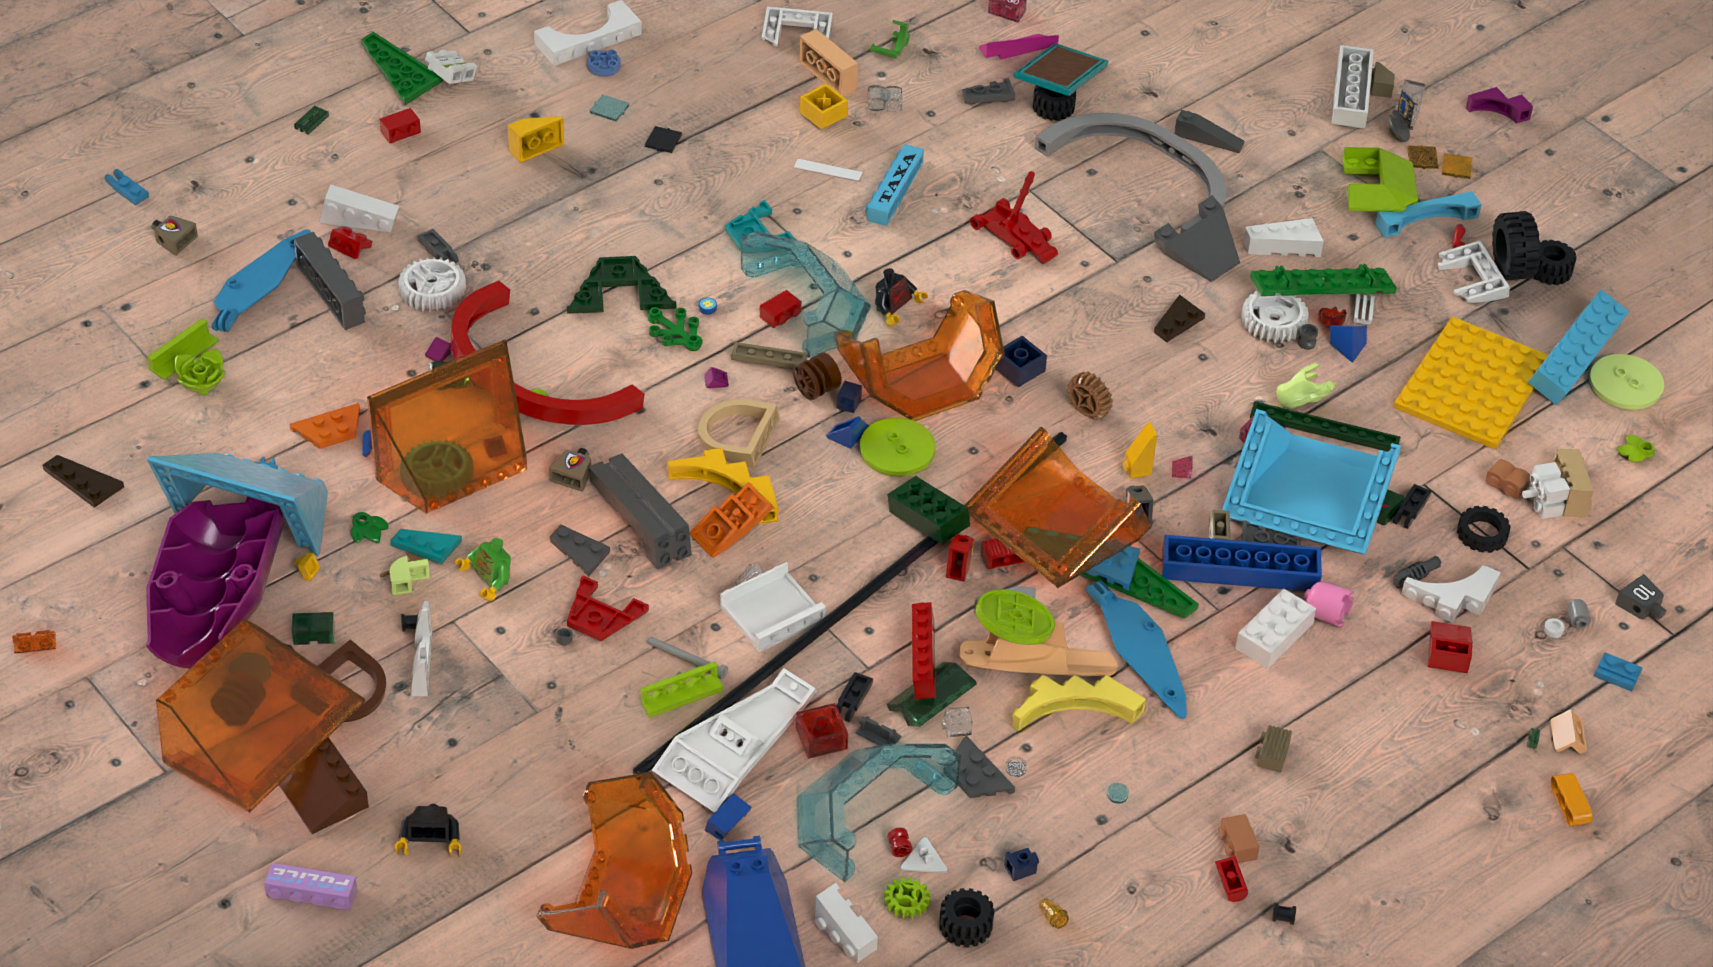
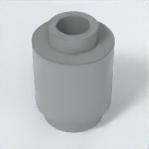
M1581 599L1570 601L1567 611L1572 626L1580 629L1585 628L1591 622L1587 604Z

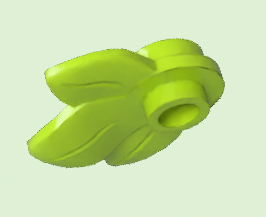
M1626 435L1628 444L1617 447V451L1621 455L1628 457V460L1631 462H1641L1645 458L1653 457L1655 454V448L1651 442L1644 441L1641 437Z

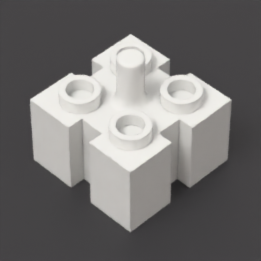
M1555 462L1535 465L1530 475L1529 486L1526 491L1522 492L1523 498H1530L1534 503V509L1539 513L1541 519L1562 516L1566 506L1564 500L1568 499L1570 492L1567 482L1564 478L1560 477L1561 472Z

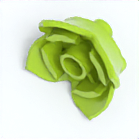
M218 349L206 351L199 359L188 354L176 355L175 369L179 375L177 381L189 391L199 393L200 395H207L218 386L226 374L225 370H222L223 357Z

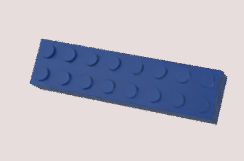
M1165 535L1162 549V576L1167 580L1307 591L1317 582H1321V548Z

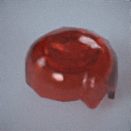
M1337 307L1332 309L1321 308L1318 312L1319 322L1327 328H1330V325H1343L1347 317V311L1343 309L1339 312Z

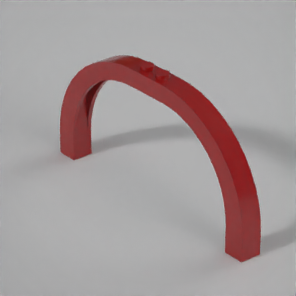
M500 281L476 290L457 307L453 315L450 346L454 359L464 373L475 383L509 408L535 419L567 425H591L610 422L643 409L645 394L633 384L598 398L583 400L559 399L544 396L521 387L486 361L474 349L468 337V332L481 317L509 304L510 289Z

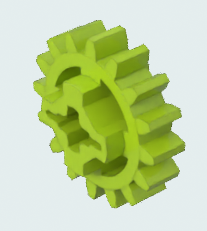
M901 876V881L898 882L896 879H893V885H887V890L884 891V905L888 906V912L894 911V917L900 914L902 915V920L906 916L913 920L915 914L921 917L922 911L927 912L931 899L930 890H927L926 884L920 885V879L913 881L912 876H910L908 880H905Z

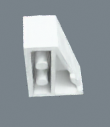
M835 883L816 896L815 924L820 930H824L829 935L831 941L838 944L849 958L854 959L858 963L877 950L878 936L861 915L859 917L856 916L850 908L852 906L849 899L845 901L838 893L840 887Z

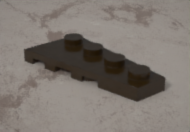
M56 455L42 465L45 472L94 508L124 488L123 481L60 455Z

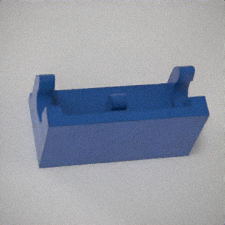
M733 793L708 819L705 831L722 841L724 836L747 815L752 807Z

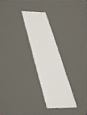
M797 159L794 166L799 169L857 181L860 180L862 175L860 171Z

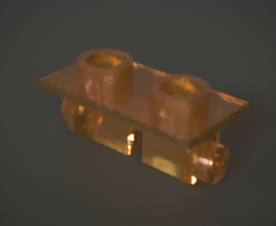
M50 629L37 631L35 635H31V632L12 635L14 654L56 649V633L50 631Z

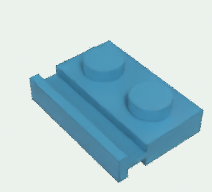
M1605 652L1595 671L1594 677L1632 692L1643 667Z

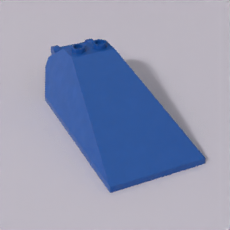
M760 835L746 840L717 841L719 855H713L709 859L702 889L703 904L716 967H805L787 880L771 848L762 849ZM750 847H754L755 849L751 851L726 854V851L728 850L743 849Z

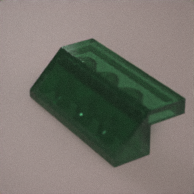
M943 662L935 668L936 698L915 699L914 687L911 685L888 702L887 707L889 711L902 712L908 726L920 727L977 685L976 680L955 662Z

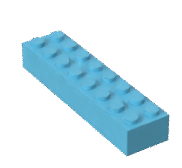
M1601 289L1529 379L1528 383L1557 405L1570 391L1630 311Z

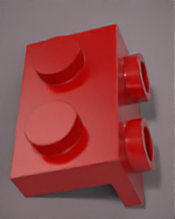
M342 226V228L332 229L328 246L354 259H358L361 249L371 248L372 240L362 233L353 232V229L350 227Z

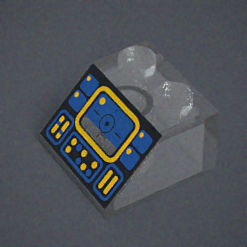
M1405 79L1403 86H1399L1397 95L1400 96V99L1397 98L1395 108L1398 109L1397 111L1405 119L1409 130H1413L1420 111L1425 84Z

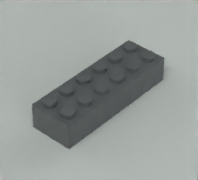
M314 232L295 238L294 246L297 267L344 330L365 323L364 315L366 311L363 306V301L365 300L363 293L357 290L354 281L348 278L345 269H341L338 260L332 257L331 251L324 246L322 239L318 238Z

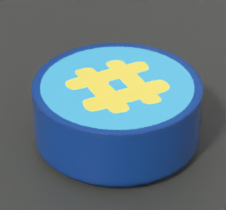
M707 297L699 301V311L701 313L709 315L716 312L717 302L713 298Z

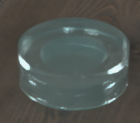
M1113 783L1108 788L1107 797L1111 802L1121 804L1128 799L1129 790L1122 783Z

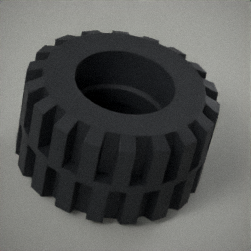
M1036 85L1034 88L1033 108L1038 116L1051 121H1060V119H1067V117L1074 113L1076 91L1067 96Z
M1543 240L1540 242V264L1534 279L1540 280L1541 283H1547V285H1559V283L1564 284L1566 281H1569L1577 259L1573 248L1558 240Z
M960 888L958 892L956 890L951 891V895L947 894L945 900H942L940 907L939 929L942 931L944 938L948 937V942H955V945L959 947L960 945H964V947L973 945L975 947L978 946V942L984 943L986 938L990 937L993 929L994 908L992 901H989L987 895L983 896L981 891L975 892L972 888H969V890ZM969 915L975 919L964 920L959 918V916Z

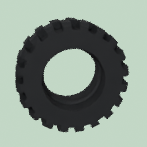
M1526 211L1501 213L1494 221L1495 224H1493L1492 232L1495 265L1507 281L1530 279L1539 270L1541 255L1540 235L1535 218Z

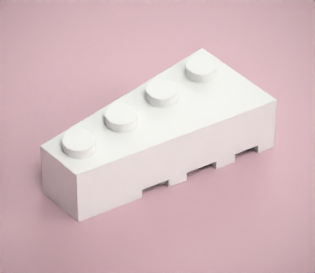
M1313 218L1245 227L1243 244L1247 253L1255 255L1278 253L1281 256H1288V253H1294L1306 257V254H1314V257H1321L1324 243Z

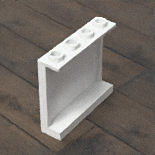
M787 562L720 593V608L758 652L813 627L826 616V606L822 602L815 604L788 573Z

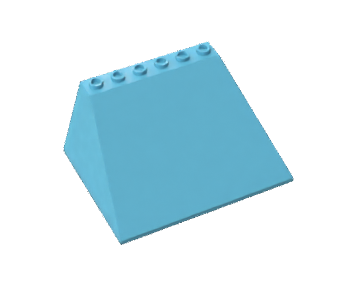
M1256 409L1222 510L1229 511L1230 519L1240 522L1245 520L1250 522L1251 525L1262 526L1266 529L1366 555L1402 446L1392 443L1390 451L1384 452L1379 450L1377 456L1291 434L1268 417L1266 411Z
M221 453L148 457L147 461L175 514L190 504L206 485L280 506L298 547H309L310 553L319 556L328 490L322 480L306 478L299 473H288L282 468L274 469L264 463L256 464L246 458H235L228 453L225 455Z

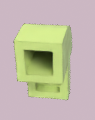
M407 556L397 559L391 565L389 571L392 595L412 593L411 581L430 578L428 559L408 562Z

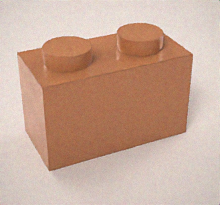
M1246 814L1222 818L1221 826L1218 828V835L1220 840H1223L1225 843L1226 855L1230 857L1236 856L1238 863L1257 860L1260 846Z

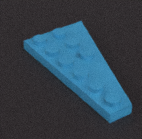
M1025 528L1021 540L1025 548L1040 554L1047 553L1052 555L1056 561L1064 560L1069 562L1068 566L1092 576L1100 575L1105 577L1107 582L1111 584L1119 583L1123 585V589L1128 591L1140 555V548L1029 528Z

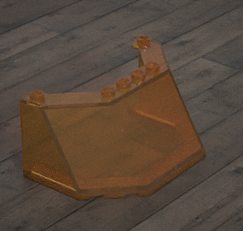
M962 290L952 295L950 299L951 306L932 338L881 354L877 338L860 342L854 339L852 332L840 330L834 332L837 350L872 398L904 417L917 421L980 399L986 382L989 383L996 370L994 369L1005 354L994 300Z
M652 772L588 782L583 799L589 808L595 850L574 903L555 907L549 903L542 904L536 917L549 931L630 949L669 941L693 873L691 864L687 863L686 852H689L687 834H683L681 822H685L682 810Z

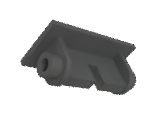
M868 716L861 717L859 721L861 726L856 731V734L889 750H892L901 738V735L896 733L895 729L892 730L884 725L880 726L878 722L870 719Z

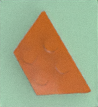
M353 404L291 423L290 430L293 433L297 431L302 434L303 439L312 442L319 449L356 438L360 404Z

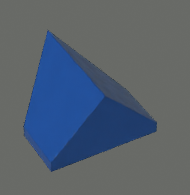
M1330 325V344L1353 363L1367 344V325Z
M858 416L836 424L826 437L852 449L869 425Z

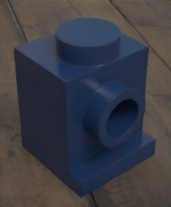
M1025 848L1013 853H1005L1004 866L1013 881L1036 874L1037 864H1039L1036 852L1031 853L1029 848Z

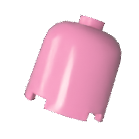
M1321 581L1313 585L1311 589H1307L1304 600L1316 608L1315 618L1341 628L1345 623L1342 621L1344 615L1349 616L1354 598L1350 596L1354 594V591Z

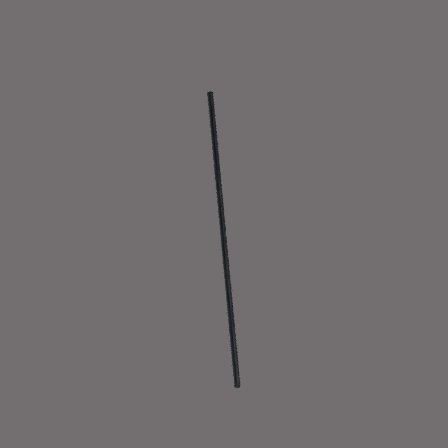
M1059 432L966 505L969 508V518L1066 442L1067 435ZM929 536L919 542L633 768V774L637 778L644 776L653 769L675 736L731 707L938 542Z

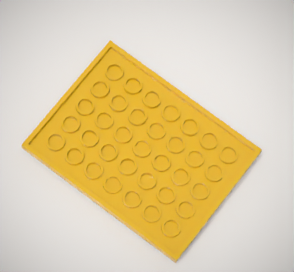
M1452 316L1395 400L1393 408L1496 450L1535 388L1528 381L1548 354Z

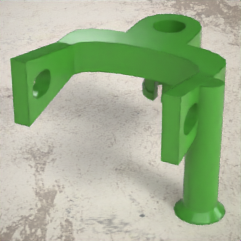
M893 20L892 23L900 25V31H894L892 34L897 36L891 38L893 42H896L893 51L875 46L873 43L870 53L875 52L897 59L903 47H906L909 42L910 34L907 33L909 23Z

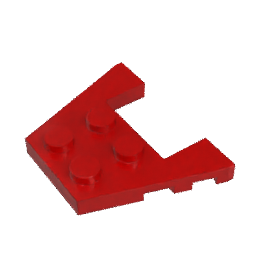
M582 576L575 601L572 604L567 619V626L594 639L603 641L647 613L649 605L633 598L623 611L592 598L591 595L598 588V582Z

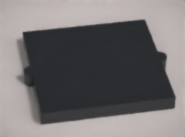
M655 126L645 143V147L672 153L682 136V132Z

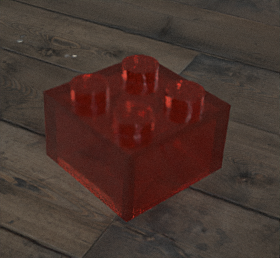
M835 703L796 712L795 728L808 759L848 749V731Z

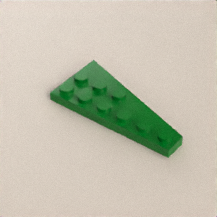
M1112 539L1111 541H1109V542H1111V543L1121 545V544H1120L1119 542H1117L1115 539ZM1138 558L1129 591L1123 589V585L1119 583L1111 584L1107 582L1105 577L1100 575L1095 577L1072 568V572L1095 582L1102 580L1107 587L1184 619L1195 612L1199 606L1195 600L1140 558Z

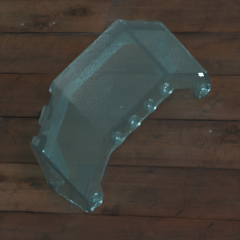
M758 231L741 237V270L746 276L755 278L788 266L803 267L823 293L817 309L805 313L803 321L807 326V339L803 341L802 350L807 353V358L857 341L859 331L863 327L871 304L836 260L810 244Z
M883 744L853 750L797 796L798 847L845 883L855 872V863L849 858V851L856 845V836L845 827L844 805L889 768H904L936 793L947 795L958 787L961 755L947 744Z

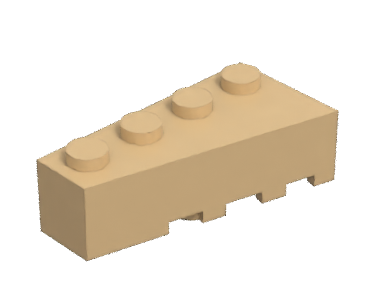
M1557 449L1554 462L1561 472L1560 477L1565 479L1570 488L1568 499L1564 500L1566 506L1563 516L1586 517L1588 510L1592 506L1593 488L1584 464V458L1581 455L1580 449Z

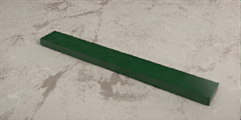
M1254 401L1250 418L1253 419L1256 409L1266 411L1267 416L1281 426L1386 452L1391 450L1392 443L1399 445L1401 438L1400 436Z

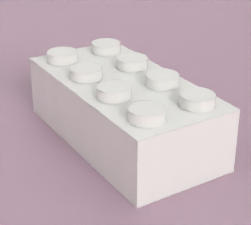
M1283 589L1238 633L1235 649L1268 669L1313 625L1316 608Z

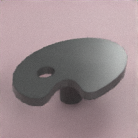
M1394 110L1392 111L1393 116H1388L1391 126L1389 130L1399 140L1407 142L1410 138L1408 125L1402 115Z

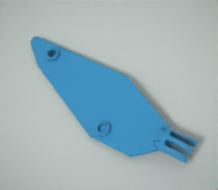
M303 230L284 239L226 281L214 300L219 314L212 323L213 330L229 332L238 315L280 285L296 259L294 239L311 233L310 230Z
M1102 580L1086 586V593L1102 610L1117 653L1178 718L1184 719L1187 715L1186 694L1162 629L1137 603L1116 597Z

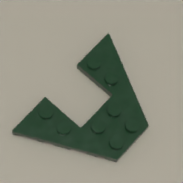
M636 256L599 257L596 266L590 271L589 277L580 286V291L574 295V300L570 306H567V314L604 312L602 287L638 285L640 310H650L653 307L674 309L676 308V301H673L667 295V291L660 286V283L654 276L652 277L647 272V268L640 263Z

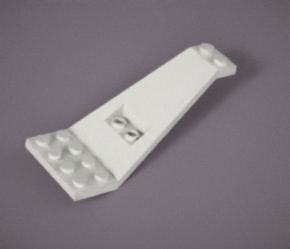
M783 668L772 685L675 736L651 771L715 813L732 796L746 775L804 710L817 690ZM724 731H727L726 736H722ZM743 741V745L738 747V743Z

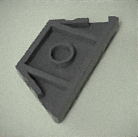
M965 736L946 764L945 772L969 798H977L984 795L995 796L996 792L1003 791L1013 794L1015 786L971 739Z

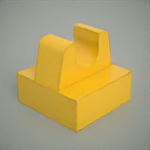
M307 552L304 557H298L294 562V565L299 568L298 573L302 574L304 580L311 581L321 568L314 553Z

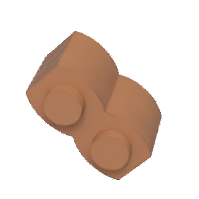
M1499 459L1487 472L1486 482L1496 489L1503 490L1508 496L1519 498L1522 492L1526 491L1529 486L1530 474L1521 468H1516L1506 460Z

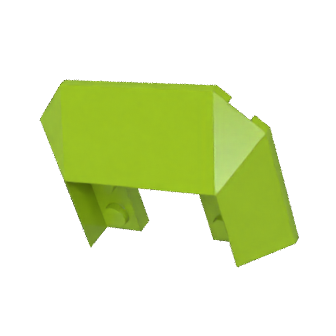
M1378 147L1344 148L1342 153L1344 174H1379L1380 184H1349L1347 186L1349 211L1402 212L1407 209L1408 205L1418 203L1412 162Z

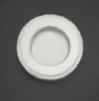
M1552 618L1545 622L1544 632L1546 635L1552 638H1558L1563 635L1565 626L1562 621Z

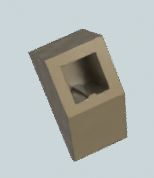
M1375 62V68H1372L1371 95L1391 98L1395 74L1380 62Z

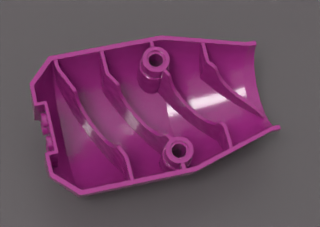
M247 497L246 502L213 505L211 500L195 501L169 518L146 587L148 634L146 647L152 654L168 664L188 669L206 668L220 661L225 649L261 603L284 524L283 514L278 505Z

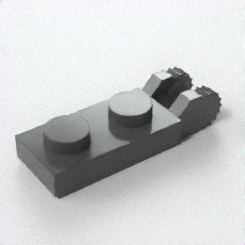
M434 229L418 235V241L436 259L439 260L442 257L443 261L447 260L445 256L448 255L452 262H459V258L452 250V247Z

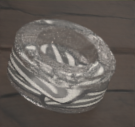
M1014 756L1007 760L1006 772L1010 776L1020 777L1025 774L1027 763L1023 758Z

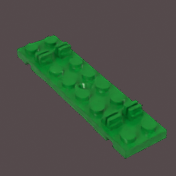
M1359 264L1356 269L1327 268L1325 270H1285L1283 265H1280V267L1275 266L1273 271H1251L1250 278L1261 296H1275L1276 293H1281L1282 296L1376 294V291H1381L1382 294H1395L1397 289L1384 268L1369 269L1366 264Z

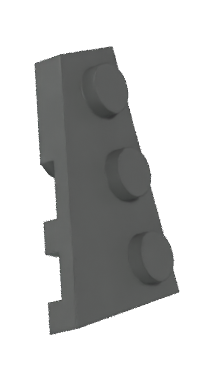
M1009 78L1003 79V82L1000 83L996 81L990 82V85L985 87L977 85L962 89V97L965 104L1015 100V93Z
M560 525L550 536V542L564 555H568L577 567L580 566L588 577L610 553L609 546L563 525Z

